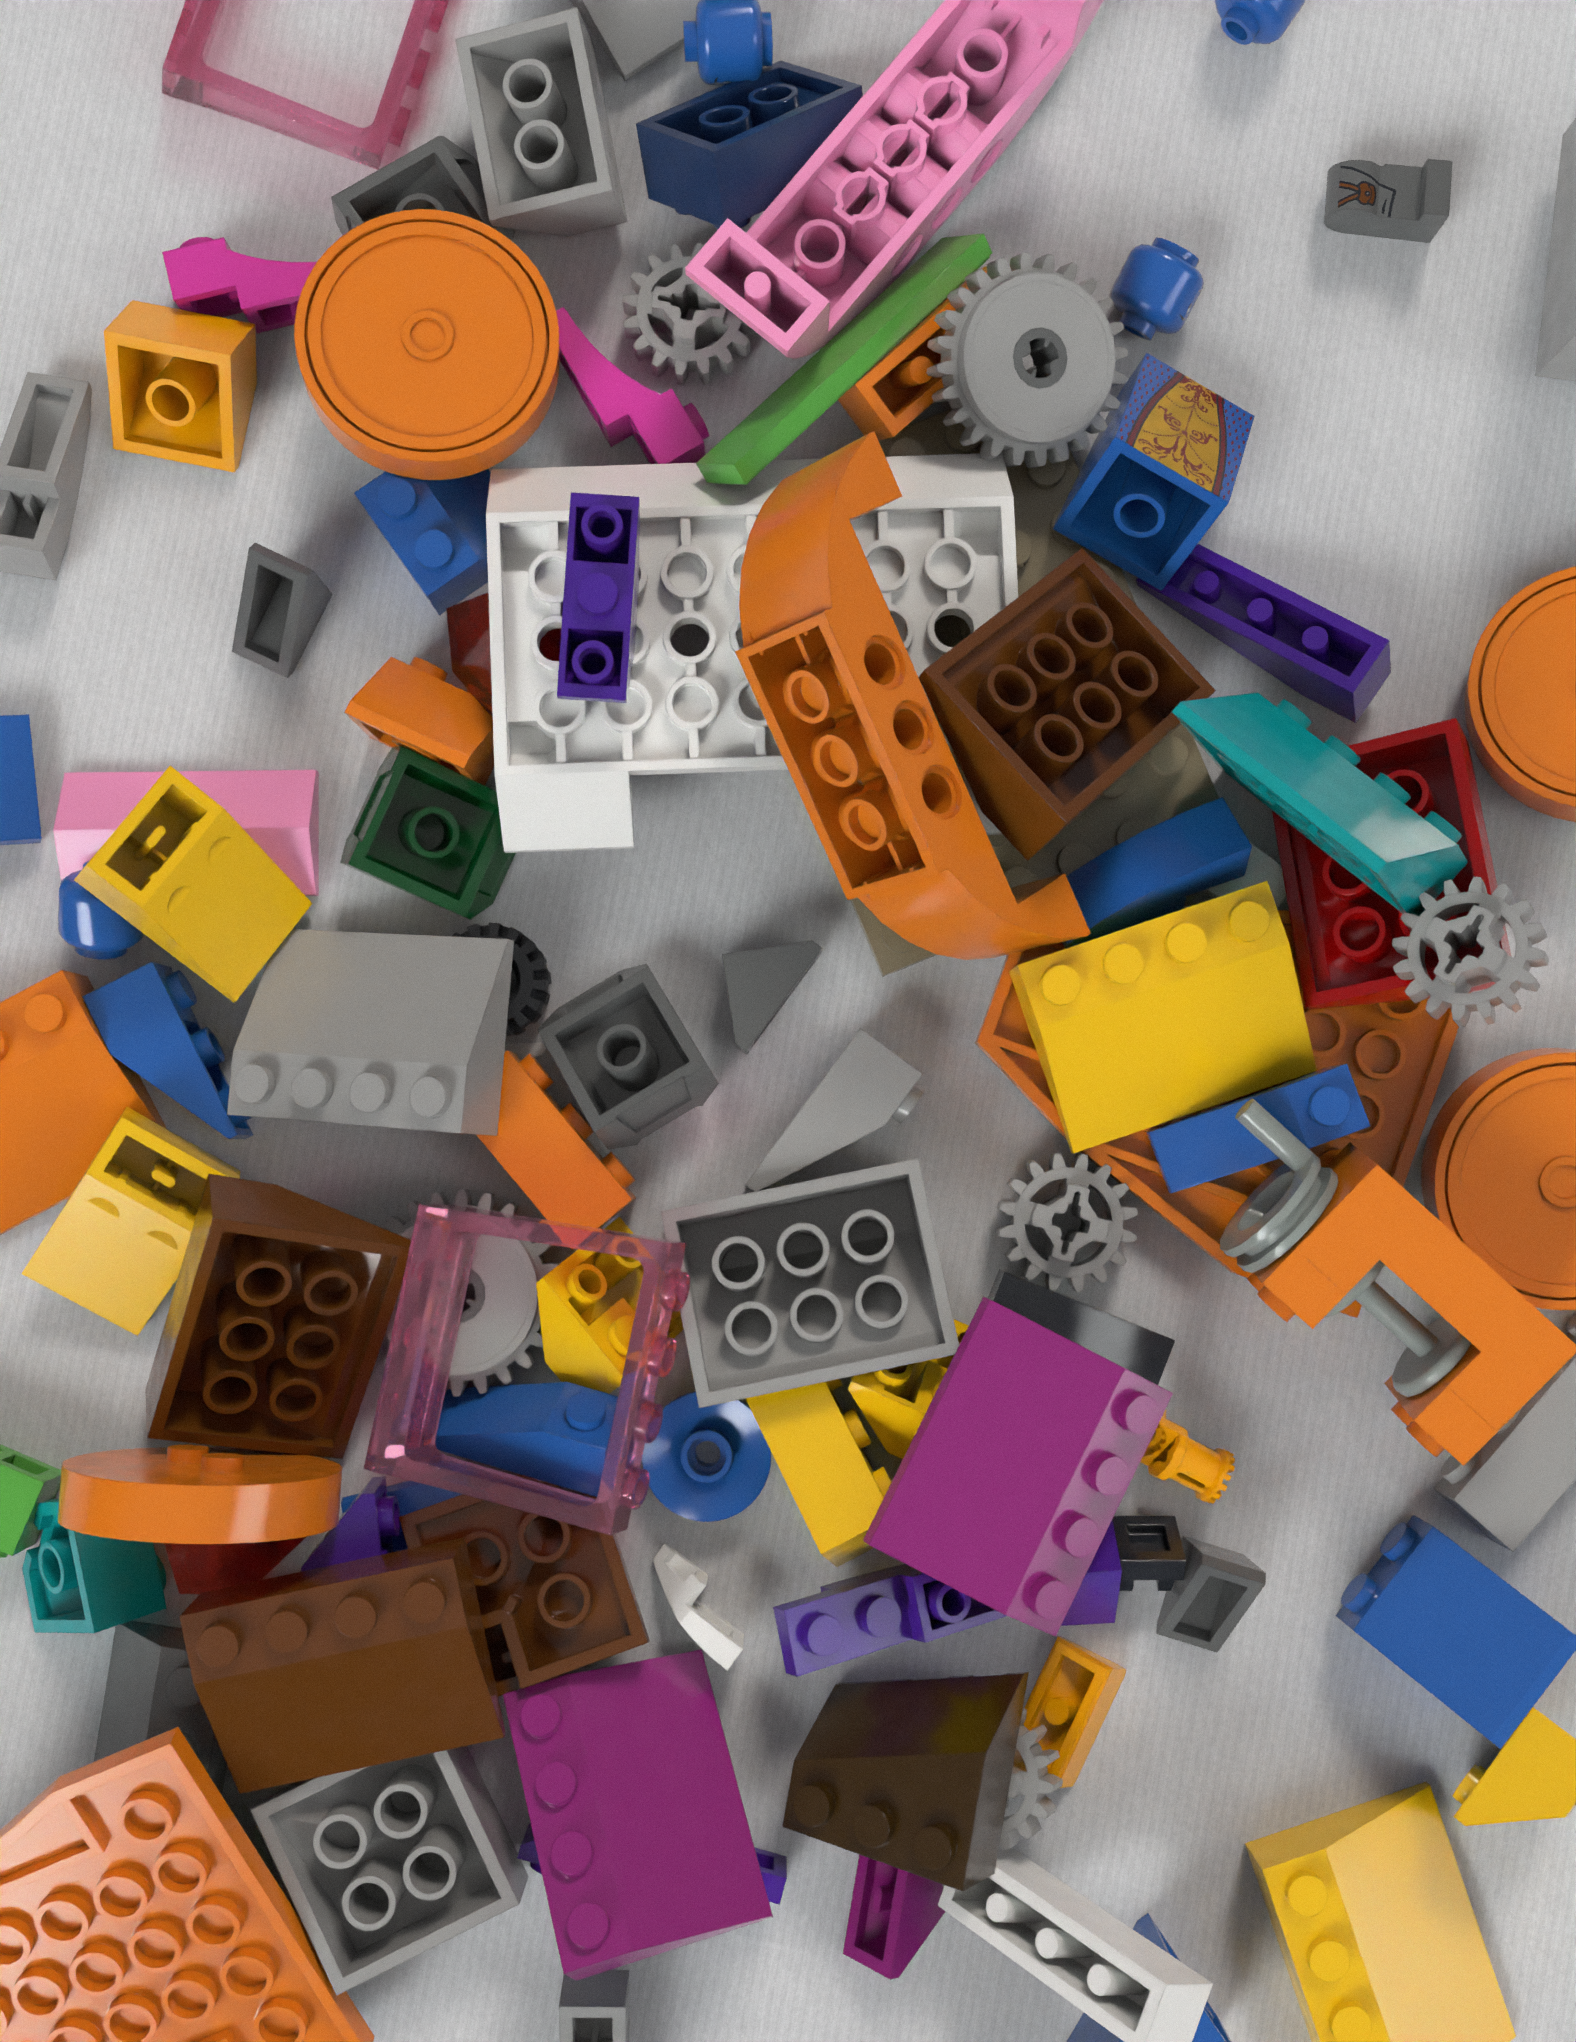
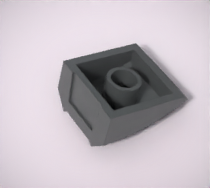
M445 136L435 137L331 197L336 224L342 236L353 228L376 217L415 209L454 212L485 223L501 232L510 240L515 235V229L492 226L489 221L479 163L475 157Z
M647 964L617 972L557 1008L537 1029L592 1130L608 1150L638 1145L641 1139L691 1109L703 1106L719 1084Z

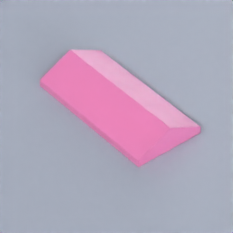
M317 770L178 771L221 805L305 896H319V772ZM165 771L64 773L53 829L61 881L69 874L83 869V864L91 860Z

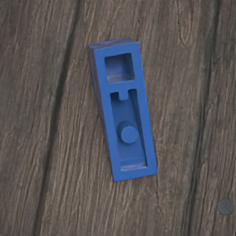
M1342 1064L1325 1067L1147 1132L1169 1193L1184 1190L1279 1159L1235 1119L1236 1113L1250 1099L1256 1100L1308 1149L1370 1127L1348 1065Z
M570 1382L489 1386L488 1391L482 1394L479 1393L476 1387L466 1388L461 1396H453L451 1389H447L421 1436V1443L426 1447L605 1499L628 1449L629 1399Z

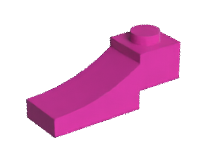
M196 237L183 242L180 248L162 252L173 300L181 310L217 317H226L243 312L248 321L255 324L257 334L294 325L297 304L302 288L316 262H285L246 256L232 251L224 237L218 239Z
M564 307L556 311L559 326V362L610 447L633 436L649 464L697 463L705 456L703 440L710 435L704 420L693 403L683 407L672 388L659 394L624 374L590 343Z

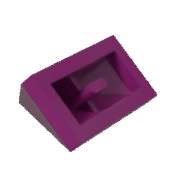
M859 1854L843 1954L890 1980L899 1978L946 1912L938 1906L944 1889L943 1885Z

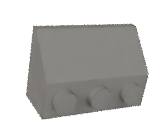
M578 8L567 9L455 39L486 206L492 226L569 237L628 222L595 48Z

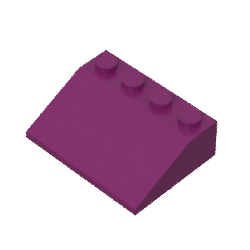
M983 1296L863 1541L871 1547L1006 1616L1056 1637L1173 1393Z
M702 1649L567 1674L503 1694L563 1974L577 1981L773 1918Z

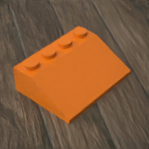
M60 970L0 1002V1235L69 1199L126 1107L166 1128L139 1074L110 1054L82 997L94 991L88 976Z

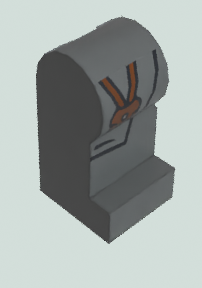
M1427 159L1423 167L1392 164L1380 166L1366 160H1348L1337 163L1327 172L1324 224L1335 232L1430 243L1449 217L1453 161Z

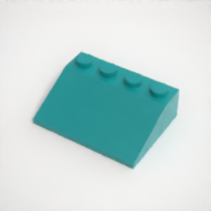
M1259 693L1180 701L1172 711L1175 717L1225 774L1402 914L1410 913L1420 917L1425 908L1422 906L1419 896L1425 892L1436 899L1444 890V881L1453 880L1468 863L1459 845L1456 844L1462 835L1455 827L1433 811H1430L1424 819L1405 805L1411 796L1400 785L1381 772L1372 780L1355 766L1361 760L1360 757L1333 735H1330L1323 743L1307 729L1312 724V721L1289 701L1282 699L1275 706Z

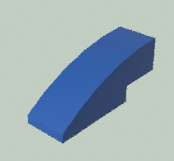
M1223 797L1152 826L1105 851L1067 875L1066 877L1091 934L1062 942L1064 948L1066 949L1184 909L1186 896L1245 876L1252 845Z

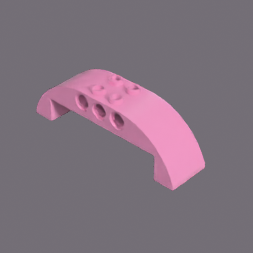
M945 0L750 229L744 232L727 218L685 267L686 275L787 358L797 359L808 356L824 347L895 281L1001 156L1057 79L1104 0Z

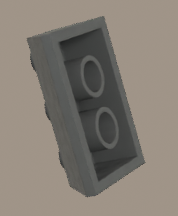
M129 1621L115 1627L94 1762L179 1727L222 1795L227 1763L193 1684L182 1628Z

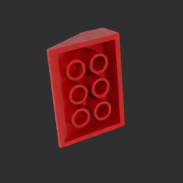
M1457 718L1348 745L1361 759L1355 766L1372 780L1380 772L1385 774L1411 796L1405 804L1423 819L1430 811H1433L1461 833L1462 837L1456 844L1459 845L1468 863L1452 881L1461 893L1468 892L1473 877H1481L1486 885L1487 893L1491 895L1498 886L1469 742ZM1272 811L1305 1007L1311 1010L1411 1000L1405 993V990L1415 979L1401 980L1393 968L1400 961L1408 959V956L1398 953L1392 946L1393 938L1409 937L1411 933L1400 919L1402 913ZM1444 890L1435 899L1436 901L1445 897ZM1469 912L1459 913L1445 921L1467 916ZM1504 925L1505 934L1499 943L1501 949L1511 956L1506 926ZM1477 943L1472 949L1461 946L1456 954L1462 961L1467 955L1479 958L1483 950ZM1427 946L1425 964L1427 972L1433 981L1436 977L1433 971L1439 963L1437 953ZM1489 982L1475 986L1469 992L1487 989L1496 983Z

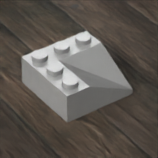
M467 1746L294 1782L251 1809V1813L336 1996L519 1905L529 1878L521 1859L517 1858L518 1853Z

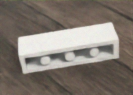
M999 1845L995 1874L967 1890L960 1891L946 1885L944 1886L938 1903L940 1908L1122 2041H1193L1213 1983L1015 1849L1003 1850Z

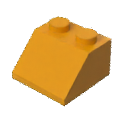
M132 300L104 330L113 449L235 473L240 464L257 386L255 324Z

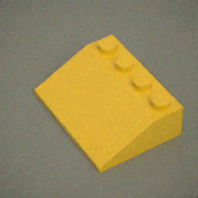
M1268 881L1019 964L1009 971L1072 1154L1317 1071L1290 944Z
M1423 1782L1245 1843L1311 2042H1510L1516 2038L1429 1783Z

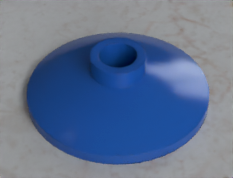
M695 1391L672 1400L655 1416L644 1438L642 1465L651 1491L667 1509L689 1520L714 1522L737 1515L750 1506L758 1497L769 1475L771 1450L750 1407L742 1400H736L699 1408ZM704 1441L714 1442L720 1449V1457L713 1463H704L698 1458L696 1447Z

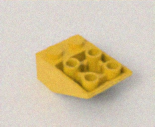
M172 766L166 769L74 879L75 882L232 1002L237 1001L313 904L221 805Z
M126 1107L21 1274L138 1336L179 1276L208 1174L240 1179V1170L131 1108Z

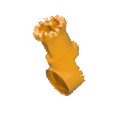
M1166 1410L1140 1461L1148 1466L1150 1475L1163 1481L1170 1478L1194 1490L1196 1498L1209 1504H1213L1216 1499L1219 1500L1222 1496L1221 1490L1226 1491L1227 1486L1222 1483L1223 1479L1230 1481L1232 1476L1227 1473L1233 1472L1235 1468L1232 1465L1235 1462L1233 1453L1221 1448L1213 1450L1189 1438L1188 1432L1184 1427L1166 1419Z

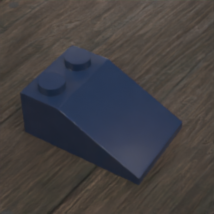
M778 61L772 64V66L763 68L757 80L730 82L636 123L648 199L674 208L678 214L691 215L712 223L716 229H719L727 218L739 228L746 226L751 221L750 217L768 208L863 97L862 85L788 62Z

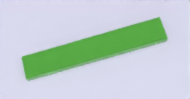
M984 233L941 238L696 463L706 482L747 485L934 311L951 291L966 281L965 277L978 270L990 258L989 256L992 254V251Z

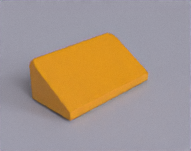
M1057 1636L1024 1707L1027 1709L1024 1726L1029 1731L1041 1725L1046 1727L1047 1732L1039 1741L1042 1750H1058L1060 1755L1058 1759L1047 1765L1048 1773L1062 1778L1063 1784L1060 1788L1072 1787L1075 1784L1125 1677L1126 1669L1070 1640Z

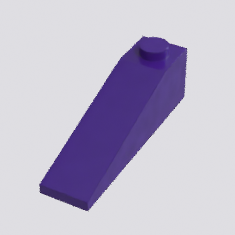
M1200 544L1195 546L1162 591L1139 578L1136 579L1138 587L1299 694L1354 723H1357L1391 673L1390 641Z

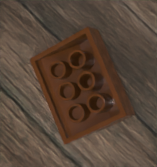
M1083 548L932 663L918 677L982 813L1027 861L1181 725V722L1172 713L1180 701L1206 699L1216 691Z
M208 1174L145 1389L147 1438L343 1459L415 1248L413 1240L276 1184Z
M465 1537L202 1592L179 1616L193 1684L239 1794L505 1737L506 1731Z

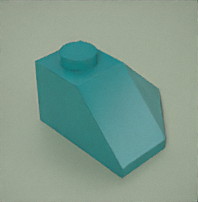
M59 1499L38 1503L33 1523L38 1530L43 1529L39 1547L26 1551L22 1567L35 1633H97L167 1609L163 1592L166 1586V1572L161 1559L155 1553L152 1542L110 1539L69 1530L58 1523Z

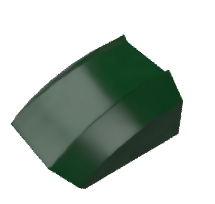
M396 746L391 748L377 771L354 826L346 839L340 863L471 920L494 903L516 853L504 852L497 791L410 749Z

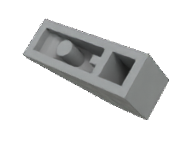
M859 1028L745 1185L754 1192L759 1191L884 1127L891 1117L902 1123L923 1095V1092L914 1086L923 1073Z

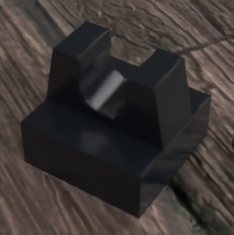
M1175 1516L1113 1517L1112 1521L1122 1568L1119 1591H1132L1134 1580H1156L1158 1591H1171L1175 1580H1184L1186 1557Z

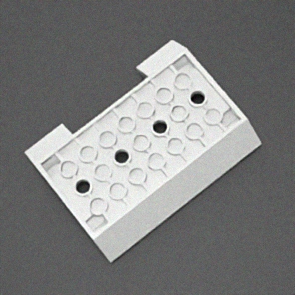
M1002 453L996 458L988 460L980 458V454L886 457L902 497L851 521L918 677L927 667L953 648L942 644L937 639L934 631V624L937 620L947 615L961 617L968 624L970 632L973 633L1018 598L1014 497ZM820 459L773 460L747 485L707 483L696 463L491 469L486 508L494 773L505 853L634 848L632 783L629 775L788 770L735 651L743 648L739 610L741 567L749 533L764 502L783 479ZM571 492L640 498L639 591L635 651L627 703L558 699L559 661H551L545 658L539 651L542 637L548 631L561 628ZM685 624H695L702 627L709 636L708 646L702 653L696 656L688 657L679 654L671 645V637L677 628ZM935 714L987 835H1001L1002 833L982 813Z

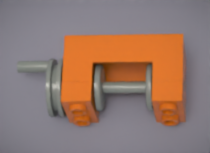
M1250 1099L1239 1109L1235 1119L1282 1160L1284 1164L1265 1179L1239 1207L1220 1239V1249L1227 1256H1237V1265L1244 1271L1252 1273L1247 1280L1259 1291L1257 1295L1286 1322L1296 1314L1313 1329L1323 1318L1339 1313L1355 1300L1359 1302L1407 1346L1396 1363L1393 1374L1384 1383L1398 1400L1391 1410L1407 1425L1406 1430L1433 1456L1437 1458L1445 1449L1464 1466L1576 1354V1344L1385 1170L1351 1142L1326 1167H1321L1320 1159L1256 1100ZM1384 1265L1438 1312L1441 1317L1425 1327L1374 1280Z

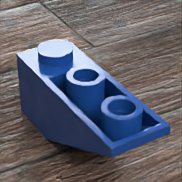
M150 962L82 996L112 1056L226 1138L245 1140L253 1136L247 1122L252 1117L227 1115L230 1086L219 1066V1063L225 1060L224 1052L214 1033L208 1027L201 1029L191 1009V1006L197 1004L196 995L189 981L180 970L173 972L169 966Z

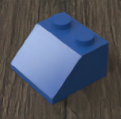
M489 469L473 475L447 480L406 478L385 471L354 492L371 520L439 616L488 583L486 508L491 475Z

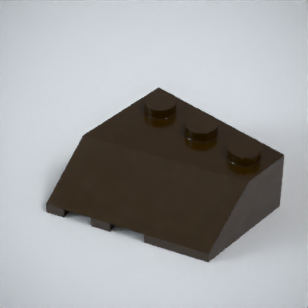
M1029 1672L991 1676L966 1675L940 1679H898L836 1684L794 1759L782 1827L960 1891H965L995 1874Z

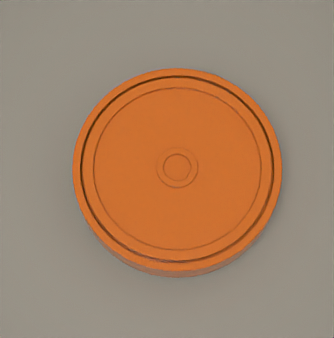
M430 209L404 210L376 217L353 228L332 244L316 262L302 288L296 309L294 340L296 356L307 393L315 411L330 433L346 449L370 465L388 473L420 480H447L473 475L491 468L515 453L530 439L546 416L555 394L559 375V326L554 302L546 282L529 257L514 242L489 225L454 212Z
M1576 566L1540 578L1515 594L1498 610L1486 626L1474 650L1465 692V718L1468 734L1480 762L1489 775L1508 794L1524 805L1551 817L1576 822Z
M1539 1048L1521 1051L1498 1059L1475 1072L1451 1094L1439 1111L1426 1140L1421 1166V1187L1425 1208L1534 1307L1541 1309L1576 1310L1575 1049Z
M171 1445L158 1448L121 1449L78 1455L62 1462L58 1523L64 1528L82 1534L153 1543L234 1544L279 1541L312 1536L332 1530L339 1524L342 1466L334 1461L310 1455L243 1448L207 1447L202 1445Z

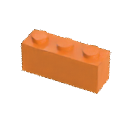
M987 266L981 268L987 273ZM966 281L963 284H961L958 288L963 287L968 289ZM948 298L838 399L864 436L875 431L878 441L896 436L933 403L932 395L944 388L942 377L935 378L927 375V368L941 363V354L932 351L927 346L929 340L944 336L946 332L934 321L936 314L946 310H956Z
M507 1050L504 1053L497 1136H477L573 1250L636 1199L635 1195L628 1188L636 1179L612 1151L604 1158L587 1139L594 1131L586 1118L571 1102L562 1109L546 1089L554 1081L540 1063L530 1053L521 1060L516 1053Z

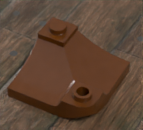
M518 1474L399 1517L408 1549L465 1537L498 1697L650 1642L616 1537L611 1516L612 1512L607 1497L602 1499L583 1493L578 1504L568 1506L561 1499L560 1492L562 1486Z

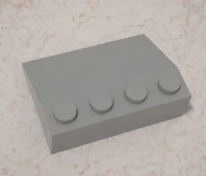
M292 929L266 964L234 1046L227 1115L497 1136L514 940Z
M919 1158L661 1211L699 1408L955 1355L959 1347Z

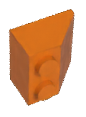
M390 657L350 700L344 713L370 738L391 748L403 746L485 786L494 768L492 691L471 683L466 692L445 682L448 673L426 660L413 657L410 665Z

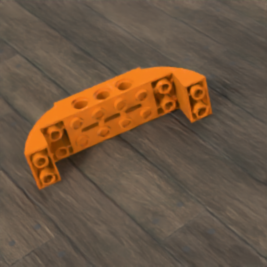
M875 431L783 479L762 505L749 533L741 567L739 610L743 648L735 651L847 900L858 898L880 922L906 941L936 955L962 960L995 958L1091 934L1065 873L1010 888L852 527L851 521L902 497Z

